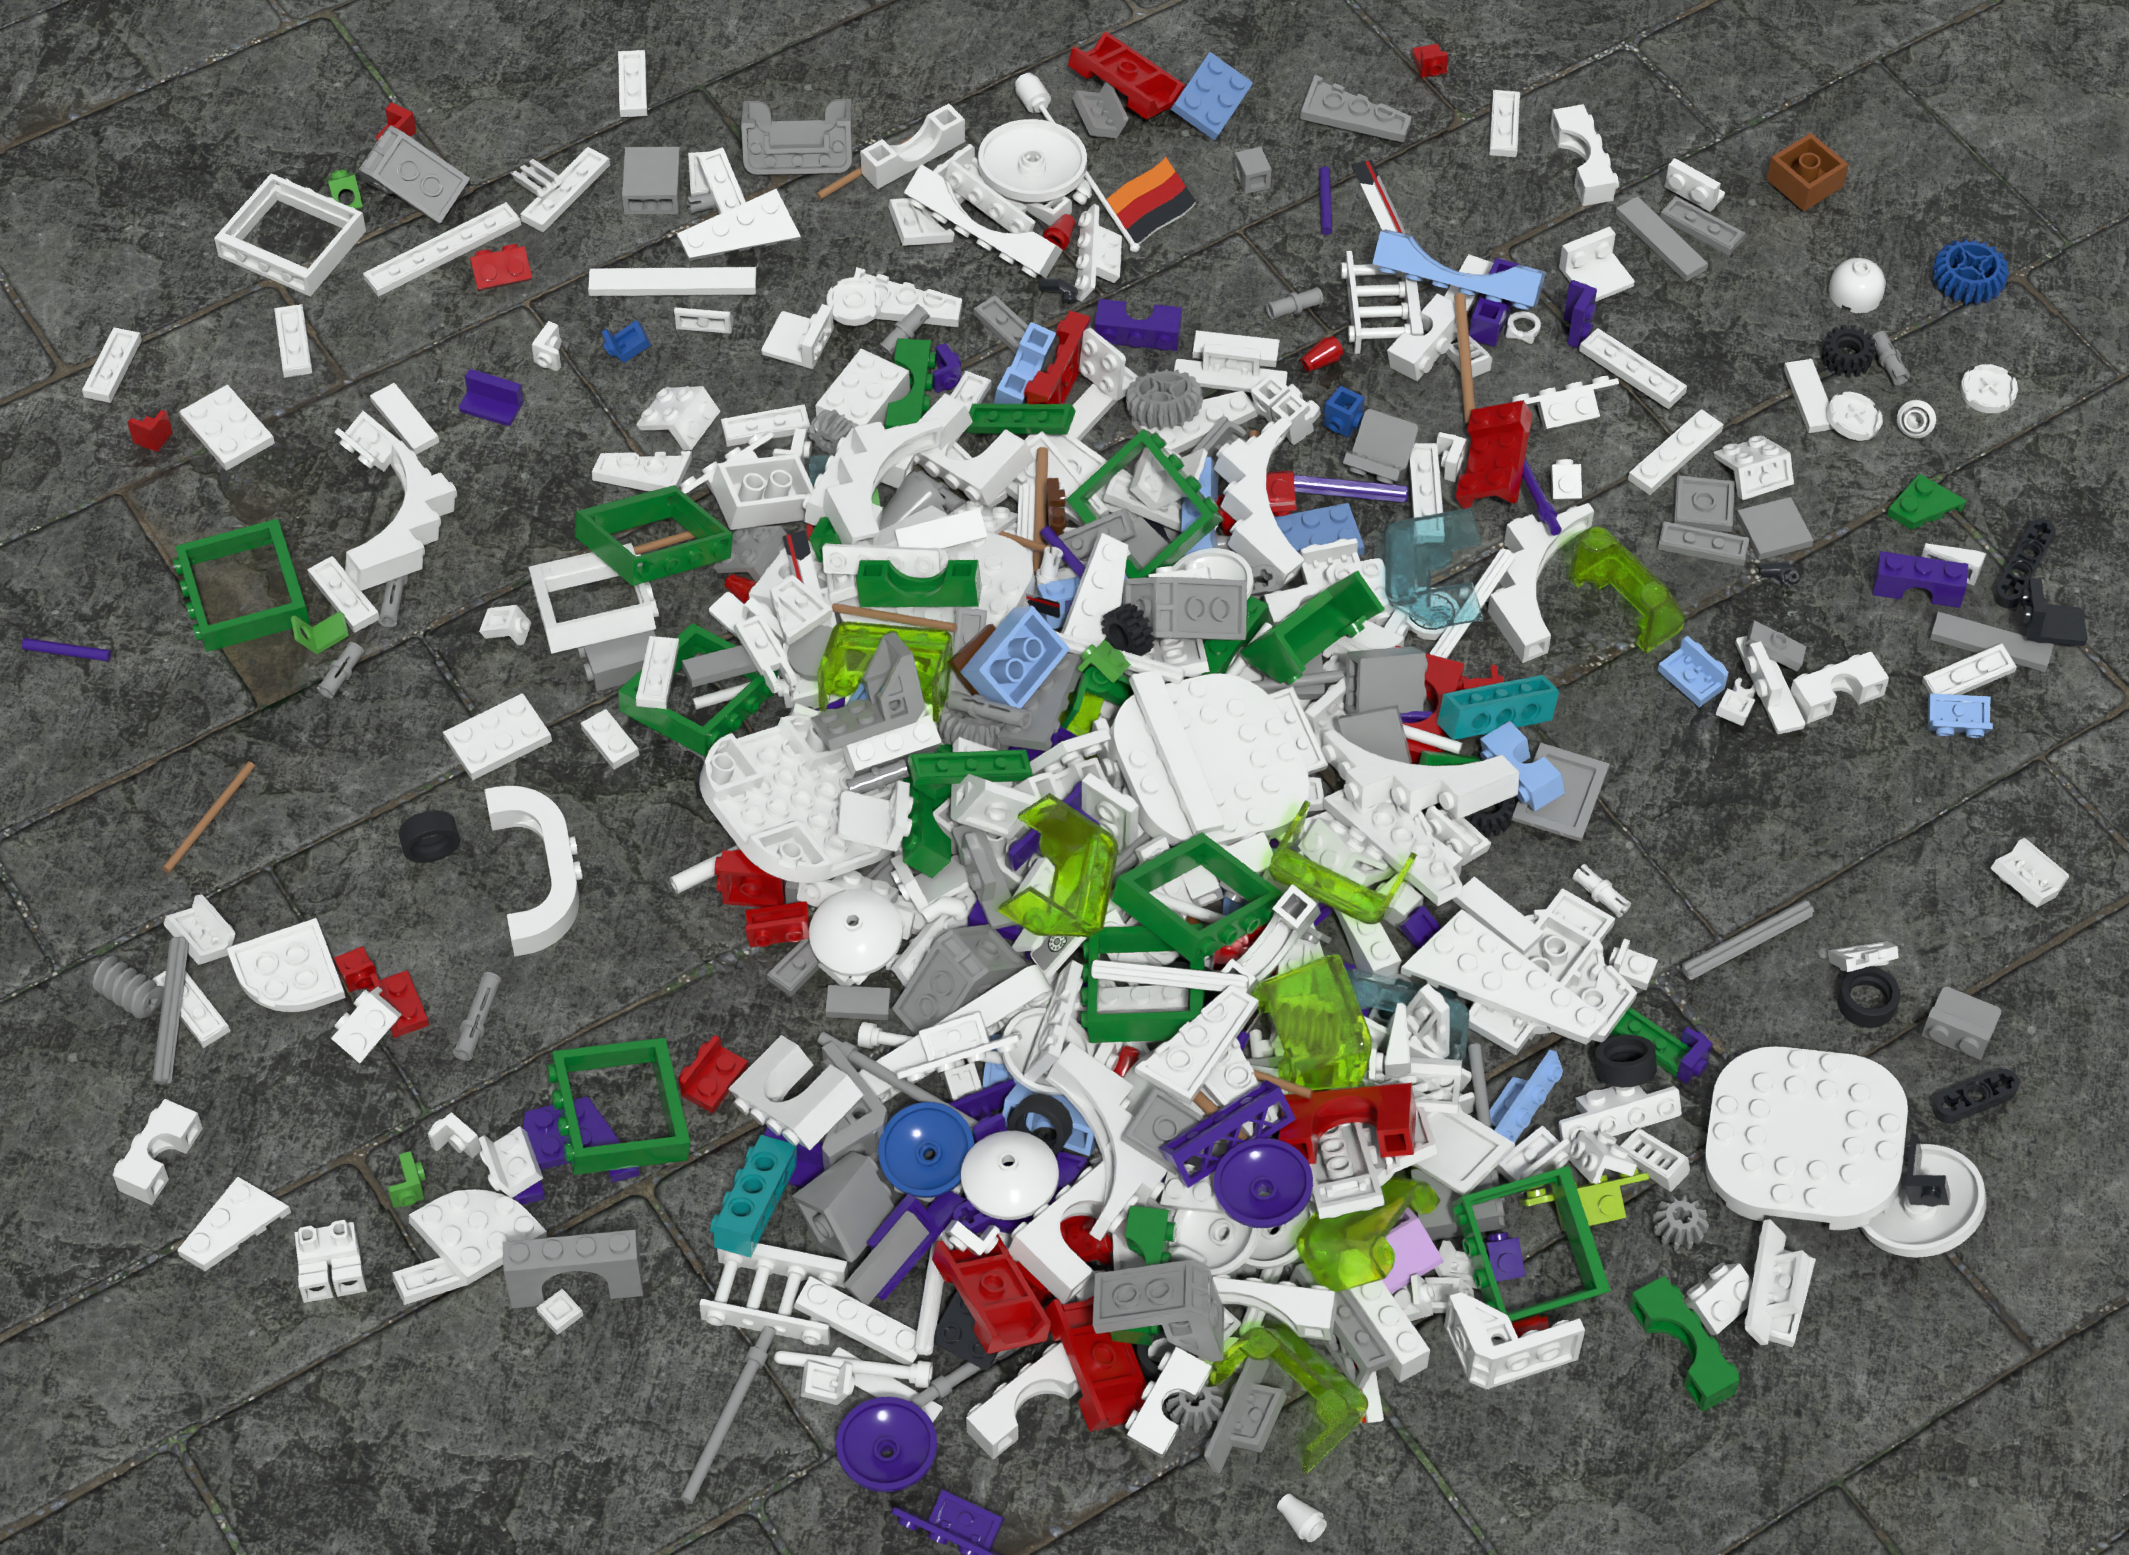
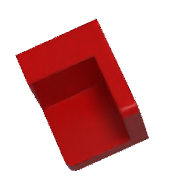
M391 102L385 108L388 124L377 134L376 141L379 140L383 132L390 125L412 137L416 133L413 112Z
M160 410L155 418L146 416L143 421L130 418L127 422L133 443L155 452L160 450L173 433L168 413L164 410Z

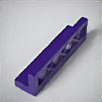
M1266 1080L1159 1149L1164 1159L1174 1164L1184 1186L1189 1188L1213 1173L1222 1157L1235 1147L1236 1142L1243 1143L1252 1139L1267 1138L1296 1120L1280 1086ZM1278 1102L1284 1116L1274 1122L1265 1121L1268 1108ZM1247 1121L1256 1123L1251 1137L1246 1140L1238 1138L1241 1125ZM1221 1138L1229 1140L1224 1154L1219 1157L1211 1155L1214 1142ZM1192 1156L1202 1157L1199 1170L1189 1175L1183 1162Z

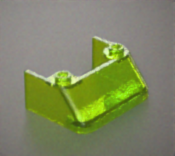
M850 621L838 623L833 627L817 671L819 711H826L831 694L846 697L854 693L860 683H864L862 677L882 637L895 632L913 653L923 700L926 704L932 705L933 721L939 722L948 694L950 665L947 661L951 659L952 635L947 631L930 628Z
M1049 793L1019 812L1017 818L1041 833L1039 840L1040 851L1044 857H1047L1050 862L1056 865L1050 896L1048 898L1029 886L1000 904L997 911L1036 936L1091 937L1100 932L1104 927L1118 856V844L1110 832Z
M1305 800L1271 858L1269 865L1271 876L1289 887L1293 884L1307 896L1365 924H1377L1385 920L1390 915L1409 880L1417 854L1411 852L1387 896L1358 884L1291 850L1303 830L1310 807V802Z
M1276 1323L1249 1329L1224 1352L1223 1361L1212 1363L1209 1387L1216 1385L1218 1387L1236 1370V1367L1246 1356L1253 1360L1271 1358L1318 1400L1315 1408L1316 1416L1327 1428L1306 1447L1302 1471L1306 1474L1344 1439L1367 1414L1368 1399L1366 1395L1284 1324Z

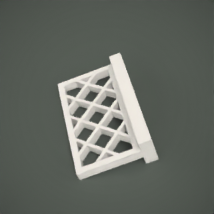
M1338 1053L1334 1055L1330 1090L1412 1082L1416 1108H1424L1425 1112L1458 1114L1462 1060L1410 1057V1074L1387 1076L1385 1075V1056L1383 1055L1382 1072H1376L1375 1080H1369V1077L1337 1075Z

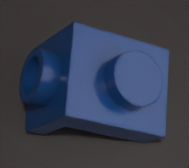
M637 320L615 335L608 329L602 331L605 339L603 343L605 350L611 357L616 356L623 363L651 346L642 324Z

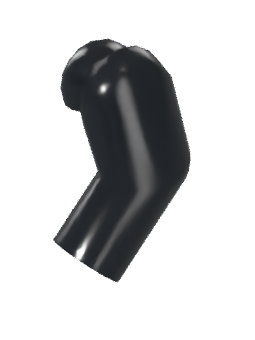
M1042 278L1039 281V289L1042 292L1063 293V303L1074 304L1077 301L1076 295L1079 294L1077 288L1063 279Z
M1788 562L1760 563L1758 565L1760 578L1775 577L1787 586H1796L1800 582V572Z

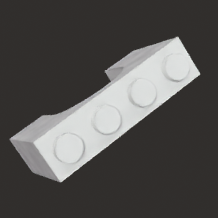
M946 393L918 421L939 418L943 428L939 446L915 454L914 465L919 464L923 466L932 477L936 478L939 476L944 479L945 483L952 489L956 490L958 488L962 490L973 502L980 501L989 506L1034 459L1027 442L1006 429L979 456L969 460H953L948 458L947 453L951 445L973 421L966 406Z
M851 428L846 438L841 437L837 445L836 455H830L826 463L824 475L821 473L818 475L813 493H807L802 507L806 509L804 522L816 526L820 517H828L823 509L825 491L827 487L840 484L837 478L840 457L854 454L851 449L854 428ZM915 455L901 461L885 475L881 482L898 488L905 477L913 470ZM872 503L873 515L878 528H880L883 507Z
M1293 884L1272 908L1274 915L1255 943L1237 961L1231 959L1221 971L1222 973L1247 975L1249 978L1247 994L1252 997L1321 914L1318 904Z
M782 1035L728 1088L736 1098L733 1101L734 1105L744 1115L750 1114L760 1125L766 1124L776 1135L780 1136L782 1133L793 1146H797L799 1143L808 1150H811L863 1096V1093L848 1074L830 1064L805 1091L790 1100L783 1101L788 1091L808 1072L813 1063L796 1043Z
M1103 1161L1094 1169L1091 1166L1085 1169L1078 1177V1183L1073 1187L1070 1185L1065 1186L1057 1194L1056 1201L1049 1206L1046 1203L1041 1206L1034 1214L1033 1221L1029 1224L1026 1222L1021 1223L1011 1234L1013 1241L1008 1251L1063 1305L1086 1287L1093 1270L1065 1243L1061 1235L1060 1223L1073 1216H1089L1098 1220L1105 1199L1106 1175ZM1146 1202L1145 1205L1143 1206V1207L1152 1208L1147 1202ZM1123 1211L1121 1216L1124 1217V1220L1114 1234L1127 1245L1125 1232L1129 1214Z

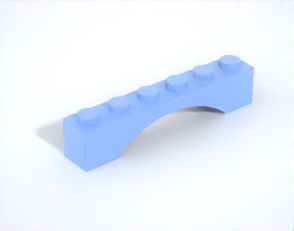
M1387 229L1380 231L1372 263L1379 265V270L1391 274H1395L1396 270L1405 272V277L1412 280L1422 281V277L1433 280V285L1442 288H1448L1450 284L1460 287L1459 292L1468 295H1475L1476 292L1486 294V299L1500 303L1503 299L1513 301L1512 306L1529 310L1530 306L1534 307L1538 304L1546 271L1523 265H1517L1508 270L1493 274L1459 272L1431 258L1418 245L1413 236Z

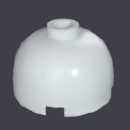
M1860 257L1850 258L1843 261L1834 270L1828 292L1830 299L1836 306L1842 308L1843 305L1851 308L1850 312L1867 313L1879 306L1880 301L1883 299L1886 281L1882 270L1876 263Z

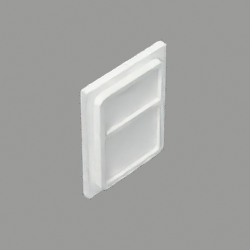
M1458 1109V1114L1426 1112L1438 1154L1413 1165L1461 1196H1466L1515 1148V1143Z

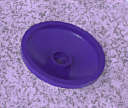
M1270 1138L1252 1139L1236 1145L1222 1157L1214 1174V1192L1221 1209L1234 1221L1253 1228H1273L1290 1222L1306 1208L1313 1192V1175L1307 1159L1292 1145ZM1262 1192L1269 1193V1195L1265 1197H1262L1259 1194Z
M897 1397L870 1399L852 1409L840 1424L836 1437L837 1458L845 1474L861 1487L877 1492L903 1490L921 1480L933 1465L937 1453L936 1431L929 1416L920 1407L908 1400ZM890 1451L893 1455L886 1458L882 1456V1453Z

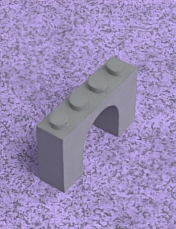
M636 1230L503 1242V1268L512 1308L539 1306L545 1301L544 1282L552 1276L571 1271L591 1272L605 1278L608 1283L610 1299L643 1296L642 1266Z

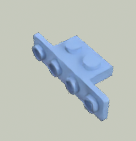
M1548 1051L1528 1081L1516 1077L1511 1078L1489 1110L1492 1130L1510 1141L1516 1142L1524 1128L1530 1124L1531 1118L1539 1106L1545 1102L1554 1084L1562 1076L1563 1069L1556 1051Z

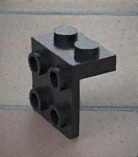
M2030 578L2027 589H2022L2020 605L2023 606L2022 621L2025 623L2027 640L2037 643H2058L2067 646L2086 645L2087 632L2083 610L2079 607L2045 604L2042 579Z
M957 1290L935 1330L933 1343L983 1370H987L991 1367L998 1352L992 1354L985 1352L973 1331L976 1321Z

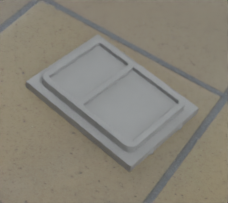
M1540 743L1533 762L1545 756L1562 774L1565 794L1537 811H1534L1527 803L1523 804L1518 800L1512 821L1582 842L1610 764Z

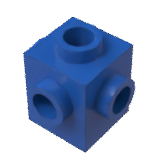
M1339 386L1323 407V413L1325 414L1324 426L1335 433H1340L1349 438L1355 429L1360 428L1364 416L1365 397Z

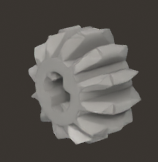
M825 409L811 422L808 428L810 431L809 437L815 441L814 446L821 448L822 453L827 452L829 455L835 456L841 437L846 438L851 428H854L852 426L853 421L847 420L845 414L840 415L835 409L832 411Z
M1673 1195L1668 1199V1203L1661 1201L1652 1219L1655 1225V1236H1662V1245L1673 1243L1675 1251L1679 1249L1680 1245H1683L1688 1251L1692 1248L1693 1243L1699 1245L1703 1241V1234L1707 1233L1709 1226L1706 1221V1210L1699 1209L1700 1204L1698 1200L1693 1203L1687 1202L1686 1195L1681 1198V1201H1678Z
M1208 1379L1196 1400L1183 1393H1174L1168 1396L1170 1400L1166 1402V1410L1171 1413L1170 1420L1172 1422H1181L1180 1429L1182 1432L1189 1426L1193 1427L1195 1434L1199 1432L1200 1426L1210 1430L1212 1428V1421L1218 1420L1221 1413L1219 1409L1223 1407V1399L1218 1396L1219 1389L1217 1385L1208 1387ZM1191 1403H1197L1198 1406H1191Z

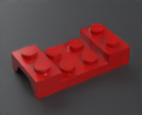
M1108 32L1103 33L1095 47L1087 52H1083L1076 46L1071 50L1068 62L1070 68L1087 79L1097 75L1101 80L1106 81L1122 94L1129 97L1127 106L1145 119H1149L1171 108L1185 88L1184 83Z
M1069 311L1065 320H1060L1056 330V336L1059 337L1056 348V361L1054 364H1049L1046 373L1038 371L1033 381H1028L1024 391V396L1027 397L1026 404L1065 403L1080 374L1078 371L1082 347L1080 340L1084 330L1087 329L1091 321L1090 316Z
M1524 400L1471 410L1468 433L1472 440L1466 474L1459 475L1456 499L1464 511H1470L1474 499L1496 495L1511 503L1518 502L1532 420V413Z
M998 1234L996 1237L999 1240L988 1254L983 1252L981 1256L974 1255L967 1248L964 1252L958 1249L950 1250L943 1240L938 1241L932 1261L945 1283L953 1282L976 1321L973 1331L987 1354L1047 1341L1051 1321Z
M1094 1296L1085 1301L1064 1305L1059 1299H1055L1044 1311L1051 1321L1050 1332L1053 1340H1062L1082 1391L1083 1397L1078 1403L1089 1432L1126 1424L1134 1410L1140 1412L1145 1400L1141 1397L1147 1387L1131 1343L1113 1341L1110 1332L1096 1334L1093 1327Z

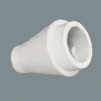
M1292 1494L1285 1495L1277 1505V1509L1284 1515L1297 1536L1302 1540L1306 1539L1308 1542L1315 1541L1321 1536L1327 1526V1522L1323 1519V1513L1296 1499Z

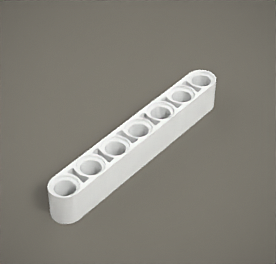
M1032 965L1021 970L935 1025L981 1011L990 1037L1005 1028L1019 1013L1037 1008L1053 996L1054 991L1039 966ZM919 1034L875 1062L897 1073L902 1069L927 1062L928 1058ZM937 1068L926 1070V1076L936 1071ZM864 1069L858 1072L882 1104L901 1092ZM918 1079V1080H915V1081H911V1083L915 1084L916 1082L920 1081L921 1079Z

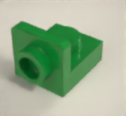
M820 517L809 540L818 561L823 562L822 547L824 544L842 543L829 518Z

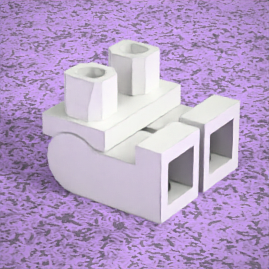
M1271 373L1251 390L1257 415L1266 418L1268 422L1273 421L1276 423L1283 416L1292 422L1286 437L1293 445L1314 431L1313 423L1321 415L1320 407L1312 400L1304 401L1302 393L1295 385L1290 384L1287 386Z
M345 1220L334 1221L327 1227L314 1228L306 1226L300 1227L298 1232H295L299 1269L298 1283L304 1303L333 1298L329 1265H332V1280L337 1297L367 1292L354 1222L347 1223ZM357 1280V1282L352 1285L342 1284L343 1282ZM325 1286L322 1290L319 1291L309 1290V1288Z

